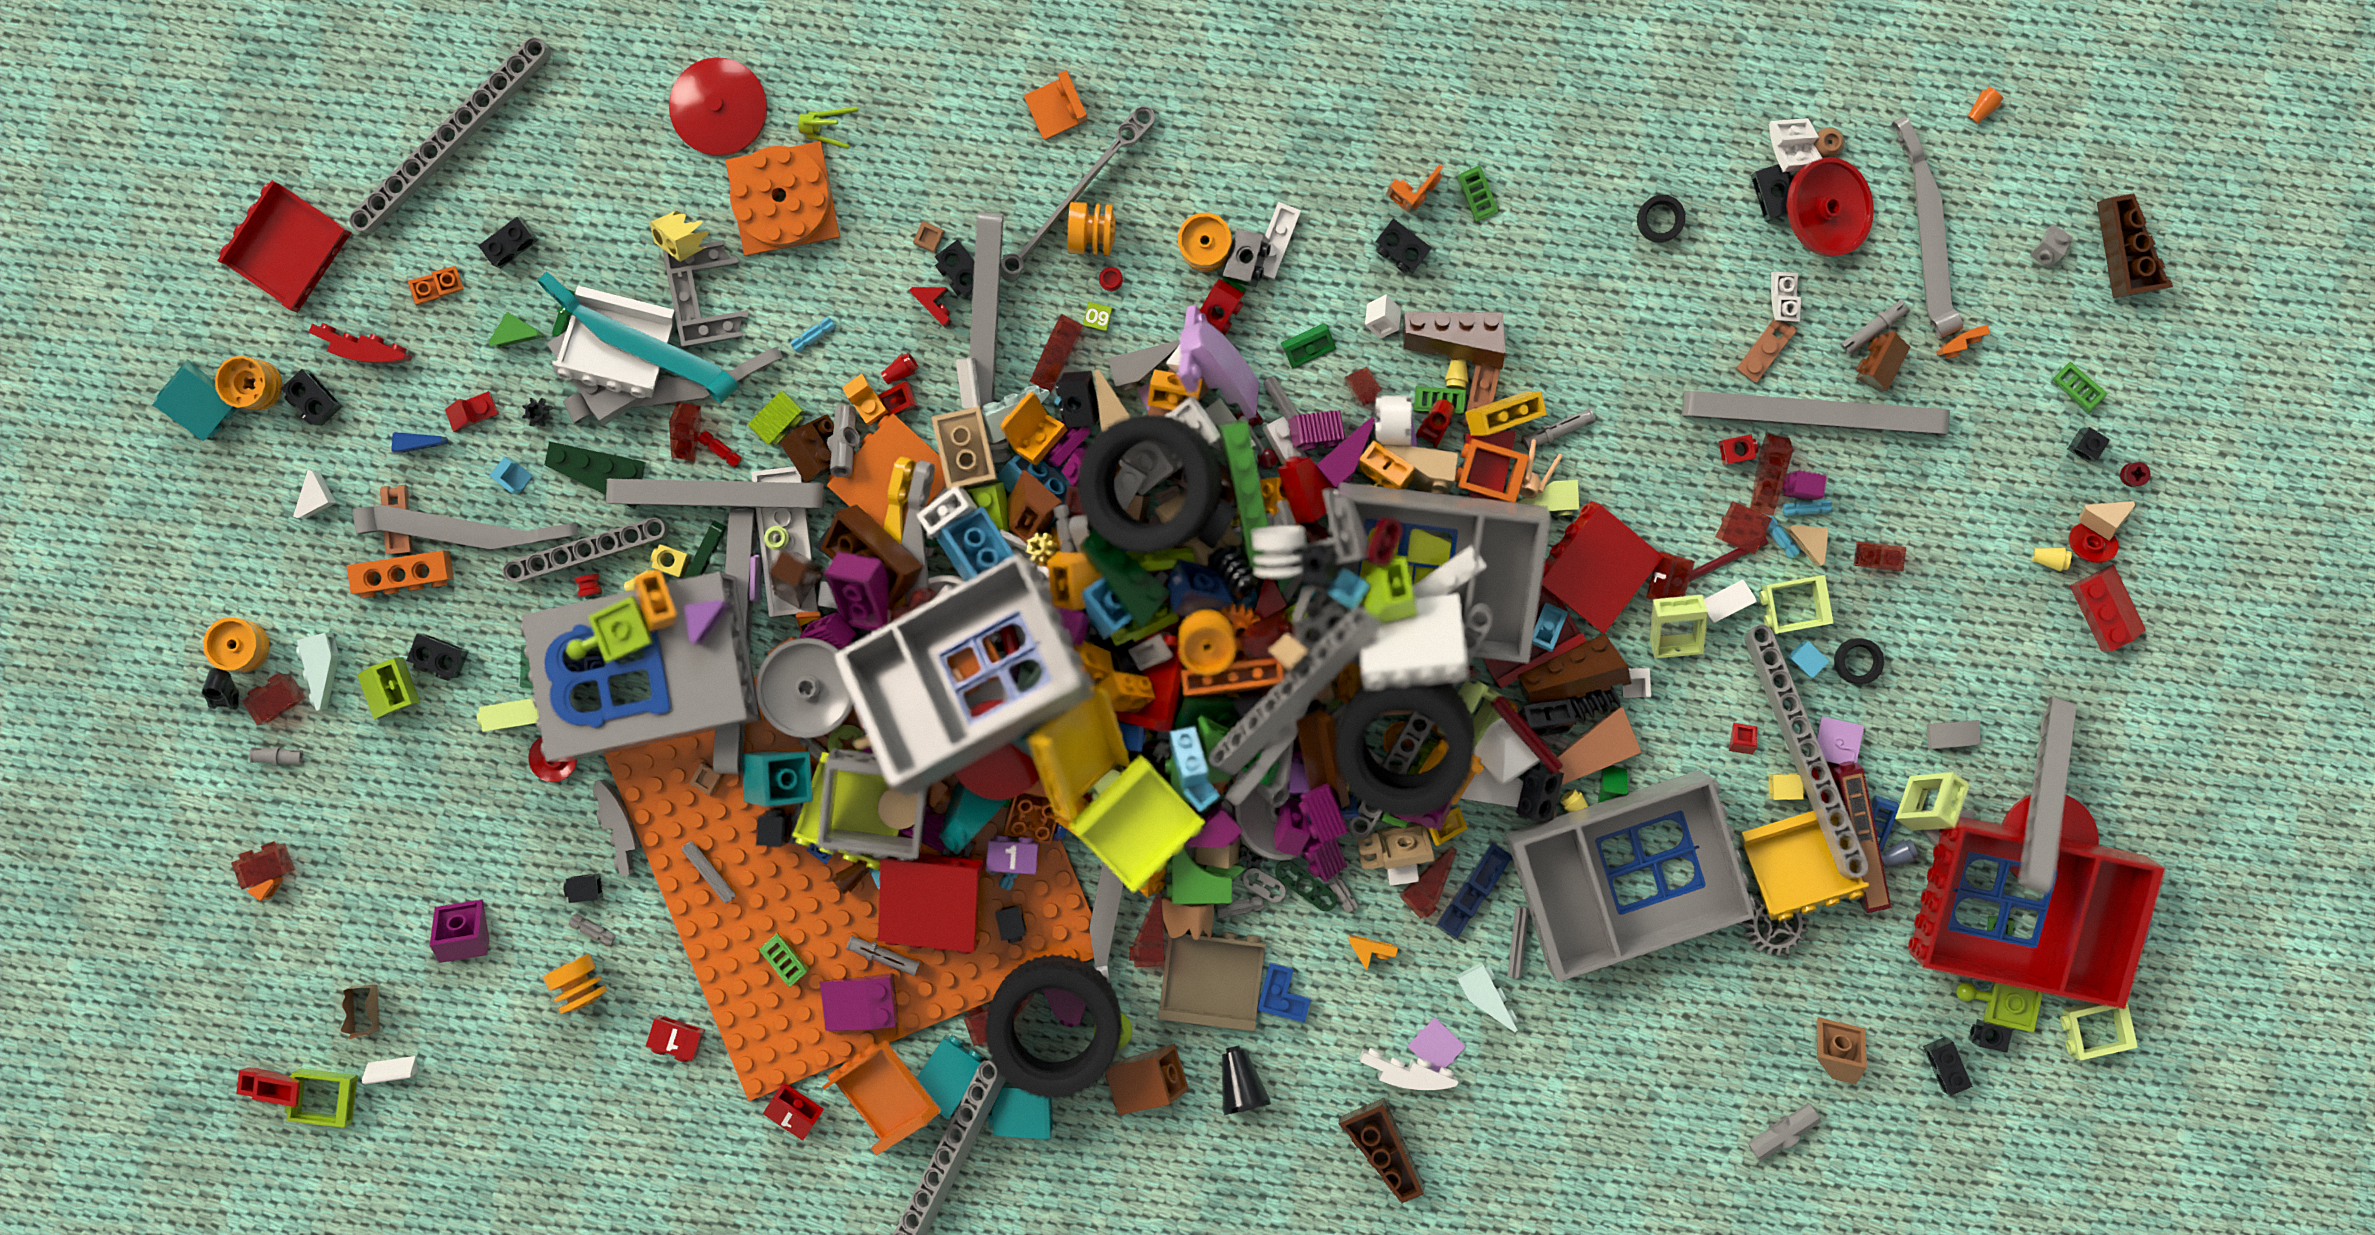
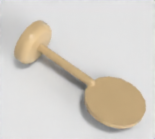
M868 734L853 742L857 749L862 750L871 747L873 753L876 754ZM883 775L889 789L884 791L879 799V816L891 828H909L915 822L918 794L916 792L908 797L891 787L887 777Z

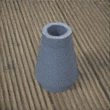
M1903 839L1881 854L1885 868L1914 862V859L1919 857V854L1911 839L1907 841Z

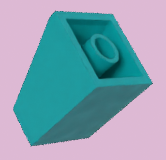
M188 359L156 395L152 404L203 442L208 436L213 438L221 428L218 425L223 418L228 420L237 409L234 406L228 405L220 398L215 382Z
M759 751L741 753L744 802L767 807L812 801L810 752Z
M959 780L953 788L939 838L948 849L958 854L1009 799L995 800L981 797L967 789Z
M948 1035L944 1036L916 1077L920 1085L940 1108L941 1111L939 1113L949 1119L965 1095L978 1067L984 1062L982 1059L984 1056L979 1051L973 1048L968 1050L962 1046L964 1042L955 1035L950 1037Z
M1005 1082L992 1106V1114H988L989 1129L993 1128V1136L1051 1139L1053 1131L1052 1097L1045 1098L1040 1096L1039 1098L1035 1094L1029 1095L1028 1092H1022L1020 1088L1014 1087L1011 1082Z

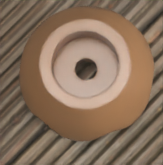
M1827 127L1817 132L1819 138L1815 141L1814 145L1824 158L1835 157L1842 152L1845 140L1843 134L1838 129Z

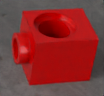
M1752 434L1718 441L1723 465L1757 458L1758 444L1756 439L1752 438ZM1736 443H1741L1744 446L1745 451L1742 456L1737 455L1734 451Z

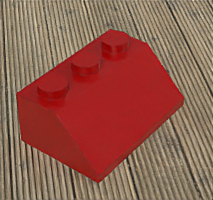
M2114 564L2069 585L2101 651L2112 652L2134 641L2146 630Z

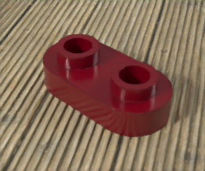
M1383 518L1378 522L1367 549V558L1372 565L1386 566L1391 562L1402 534V527L1397 519Z

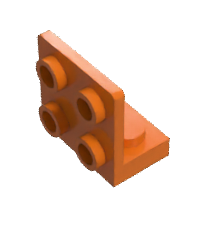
M1067 70L1058 73V80L1024 95L1044 140L1088 121L1087 114Z
M1439 164L1415 194L1412 192L1413 188L1406 181L1401 180L1399 182L1395 179L1389 186L1386 195L1407 212L1412 208L1417 210L1427 196L1425 191L1427 189L1432 191L1443 177L1440 173L1443 166Z

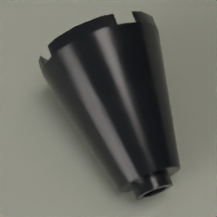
M1240 1045L1226 1048V1054H1222V1101L1224 1116L1271 1104L1270 1098L1246 1049L1241 1050Z

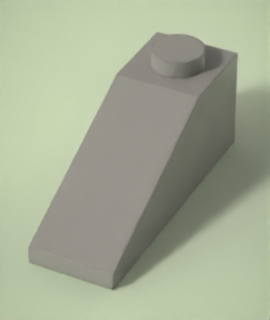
M1180 340L1108 358L1116 389L1121 388L1122 391L1135 389L1136 383H1140L1174 353L1180 345Z

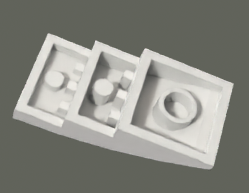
M1194 396L1188 398L1175 410L1165 415L1182 420L1183 423H1187L1189 426L1197 429L1196 431L1201 433L1202 437L1208 441L1209 446L1222 437ZM1150 441L1141 442L1129 449L1119 462L1121 467L1127 462L1147 474L1138 490L1141 496L1183 467L1172 451L1161 444Z

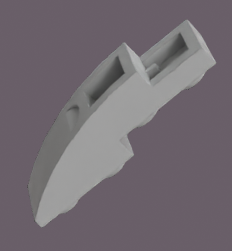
M605 779L595 781L593 796L595 800H598L599 805L597 821L599 825L602 824V830L612 828L613 832L610 833V842L616 850V857H614L615 870L619 871L620 876L631 875L634 873L631 850L640 848L638 835L626 806L616 790Z

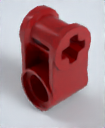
M1445 399L1436 401L1417 430L1416 438L1421 437L1437 448L1454 414L1452 403Z

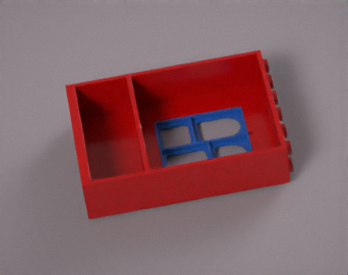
M1961 816L1958 817L1955 827L1939 829L1941 836L1939 843L1934 846V861L1932 867L1927 872L1928 884L1926 890L1921 894V910L1914 920V936L1908 942L1909 953L1923 968L2126 1009L2165 867L2147 855L2059 837L2052 886L2049 892L2044 894L2042 900L2036 901L2004 893V886L2010 867H2021L2026 830ZM1989 860L1999 864L1993 889H1978L1972 887L1967 882L1966 870L1972 862ZM1967 898H1977L1999 903L2000 910L1995 928L1992 931H1986L1960 924L1955 916L1958 904ZM2013 907L2038 912L2034 932L2030 939L2005 934L2010 910Z

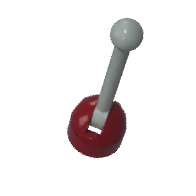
M1241 416L1239 420L1248 423L1250 436L1259 449L1257 455L1259 465L1262 469L1272 467L1279 460L1276 453L1270 448H1263L1249 425V419Z

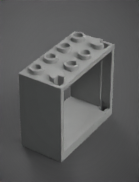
M832 749L826 759L817 847H823V850H830V852H837L838 849L848 850V853L852 855H862L865 852L873 853V856L877 858H887L888 855L898 856V859L903 861L905 859H917L922 847L928 786L918 791L913 838L831 829L838 770L886 776L877 754Z

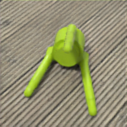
M858 107L800 114L798 119L799 133L806 134L807 139H816L849 149L850 146L848 144L816 134V132L821 131V125H838L839 123L838 120L821 119L820 117L857 112Z

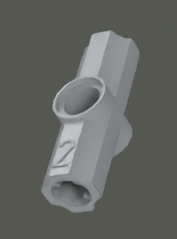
M839 405L835 408L833 435L827 440L828 447L832 452L831 474L836 477H849L852 475L854 447L860 443V436L856 431V408L851 405Z
M1807 1103L1789 1116L1780 1117V1121L1774 1125L1773 1123L1769 1124V1129L1747 1142L1760 1162L1781 1148L1786 1149L1793 1146L1800 1140L1802 1134L1822 1122L1811 1104Z

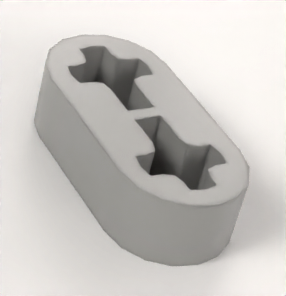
M1256 867L1247 869L1243 874L1244 885L1268 901L1279 902L1284 898L1286 893L1285 886L1278 879ZM1256 872L1258 873V879L1264 883L1262 886L1256 882L1250 885L1247 875H1253ZM1266 884L1271 887L1279 885L1281 894L1271 897L1270 890L1265 888Z

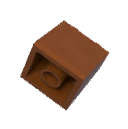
M1175 1043L1113 1062L1105 1073L1106 1081L1112 1091L1113 1104L1117 1108L1119 1115L1170 1105L1189 1090Z

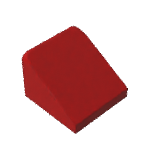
M1733 723L1729 751L1753 755L1757 748V726Z

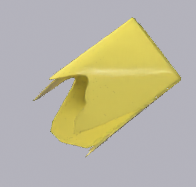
M676 210L651 221L650 227L654 243L681 262L706 248L705 246L699 247L702 239L708 235L709 231L691 233L703 221L684 223L686 214H681Z

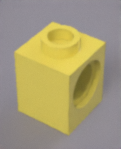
M659 544L658 548H655L652 552L650 561L653 564L651 567L677 577H684L692 554ZM669 553L675 559L674 564L670 567L664 562L665 556Z
M1783 773L1769 774L1770 799H1803V793H1806L1799 773H1788V775H1783Z

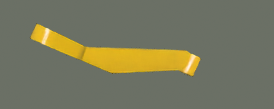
M903 456L897 459L893 468L888 489L889 506L883 528L900 545L903 537L902 507L908 501L916 467L914 460ZM905 595L890 609V624L907 615Z

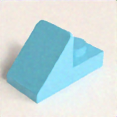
M1545 602L1534 628L1532 644L1552 652L1568 612Z

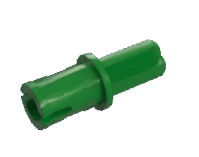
M567 289L575 296V291ZM562 306L560 310L557 309L559 313L552 330V334L556 337L567 331L572 316Z

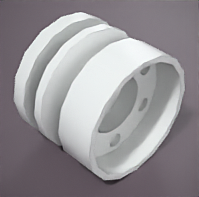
M1272 526L1254 529L1252 531V546L1254 549L1264 551L1263 554L1253 557V561L1260 564L1254 567V574L1270 578H1285L1301 574L1302 562H1298L1302 561L1301 552H1296L1294 549L1305 545L1304 527Z

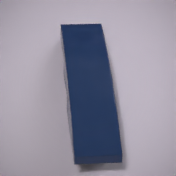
M1492 842L1435 926L1454 940L1458 939L1470 918H1473L1485 897L1492 891L1510 862L1512 855Z

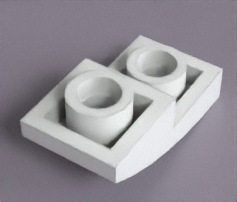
M1771 272V299L1775 321L1800 322L1801 297H1797L1798 273Z

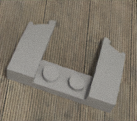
M724 240L700 244L699 247L705 246L706 248L681 262L665 250H662L682 349L743 337V333L739 332L742 318L748 319V310L701 318L692 274L694 272L739 264L736 256L730 258L722 248L726 244Z
M566 332L547 343L557 359ZM572 379L603 426L647 398H638L625 391L613 392L605 386L597 384L596 386H589L581 380Z
M1333 490L1323 491L1334 538L1306 544L1294 549V551L1302 553L1310 549L1311 545L1325 544V548H1335L1336 564L1367 557L1369 544L1360 517L1350 496L1344 495L1343 498L1334 496ZM1286 500L1279 501L1276 504L1280 511L1275 516L1270 513L1266 514L1268 527L1297 526ZM1316 559L1318 566L1321 567L1320 560Z

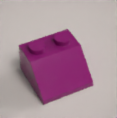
M1219 801L1201 817L1205 822L1202 825V830L1195 837H1190L1186 844L1189 847L1225 848L1228 844L1230 846L1234 845L1241 838L1240 833L1243 830L1233 818L1232 813Z
M483 899L435 907L429 946L439 963L488 955L489 933Z

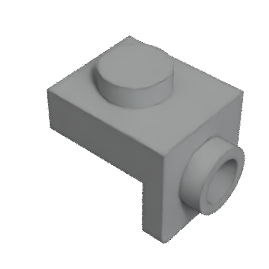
M2052 224L2030 256L2045 267L2051 268L2065 255L2073 237Z

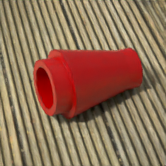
M909 352L906 354L901 353L881 372V376L889 385L894 381L914 375L919 367Z

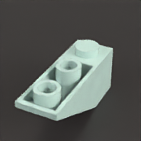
M1037 385L1029 386L1024 389L1025 392L1010 394L1005 396L1001 402L985 404L983 409H981L988 441L996 443L1006 438L1000 428L1001 423L1029 392L1035 393L1042 403L1050 394L1049 390L1039 388Z
M333 632L297 640V655L303 662V677L305 682L309 684L311 691L309 699L316 711L328 709L338 664L339 653Z
M1479 963L1456 975L1470 1002L1513 1032L1518 1031L1515 1026L1518 1020L1512 1009L1507 1011L1503 1003L1507 999L1501 988H1495L1492 981L1496 978L1489 966L1484 967L1482 963Z

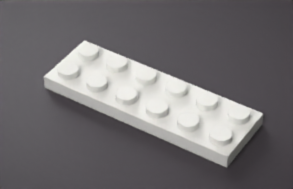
M795 466L751 472L752 482L803 483V478ZM756 507L769 617L819 611L815 585L812 586L801 608L798 609L774 595L775 591L772 589V580H770L768 573L781 550L798 552L813 561L807 509ZM772 526H781L789 534V542L781 550H772L765 544V532ZM778 533L773 536L775 543L781 541V535Z

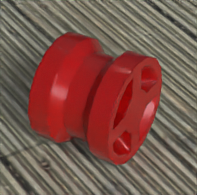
M599 574L574 578L575 583L579 587L578 597L602 593V588L598 585Z

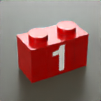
M658 1015L654 1018L646 1047L652 1048L651 1051L659 1055H665L666 1053L674 1055V1059L681 1062L693 1061L697 1057L705 1029Z
M783 1082L769 1102L763 1115L803 1141L824 1108Z

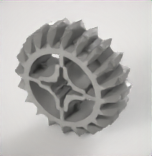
M1753 897L1756 904V909H1753L1755 918L1749 919V922L1742 923V927L1750 928L1744 932L1745 937H1751L1749 944L1752 946L1756 945V950L1759 952L1765 948V954L1771 955L1774 950L1775 955L1780 956L1782 949L1786 954H1789L1790 945L1797 949L1799 946L1795 941L1797 939L1802 942L1805 941V938L1800 934L1801 932H1808V928L1804 927L1803 924L1808 923L1809 919L1801 917L1805 914H1802V912L1792 914L1794 919L1793 928L1788 926L1786 920L1780 921V925L1784 926V929L1779 926H1773L1771 921L1767 919L1769 914L1762 911L1766 908L1763 899L1760 901L1757 897ZM1758 917L1765 923L1762 937L1757 927ZM1780 932L1788 934L1781 941L1769 942L1771 937L1774 938Z

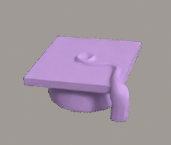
M1821 717L1817 741L1825 760L1836 764L1846 761L1857 763L1864 726Z

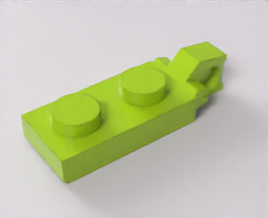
M1173 547L1153 553L1125 552L1146 571H1163L1173 568L1178 559L1194 563L1192 547L1174 549Z
M1168 602L1161 604L1142 629L1138 630L1134 625L1135 621L1131 619L1110 636L1114 644L1118 646L1130 639L1137 641L1177 622L1179 618L1174 613L1171 603Z

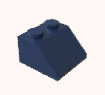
M1178 559L1166 579L1167 589L1171 592L1169 596L1173 611L1180 616H1190L1194 612L1202 610L1218 611L1229 607L1232 603L1227 585L1224 584L1223 579L1218 576V572L1214 571L1212 567Z

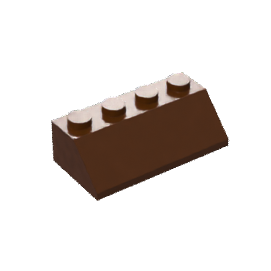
M857 504L836 512L821 546V549L832 559L840 552L881 560L888 578V610L916 584L924 567Z

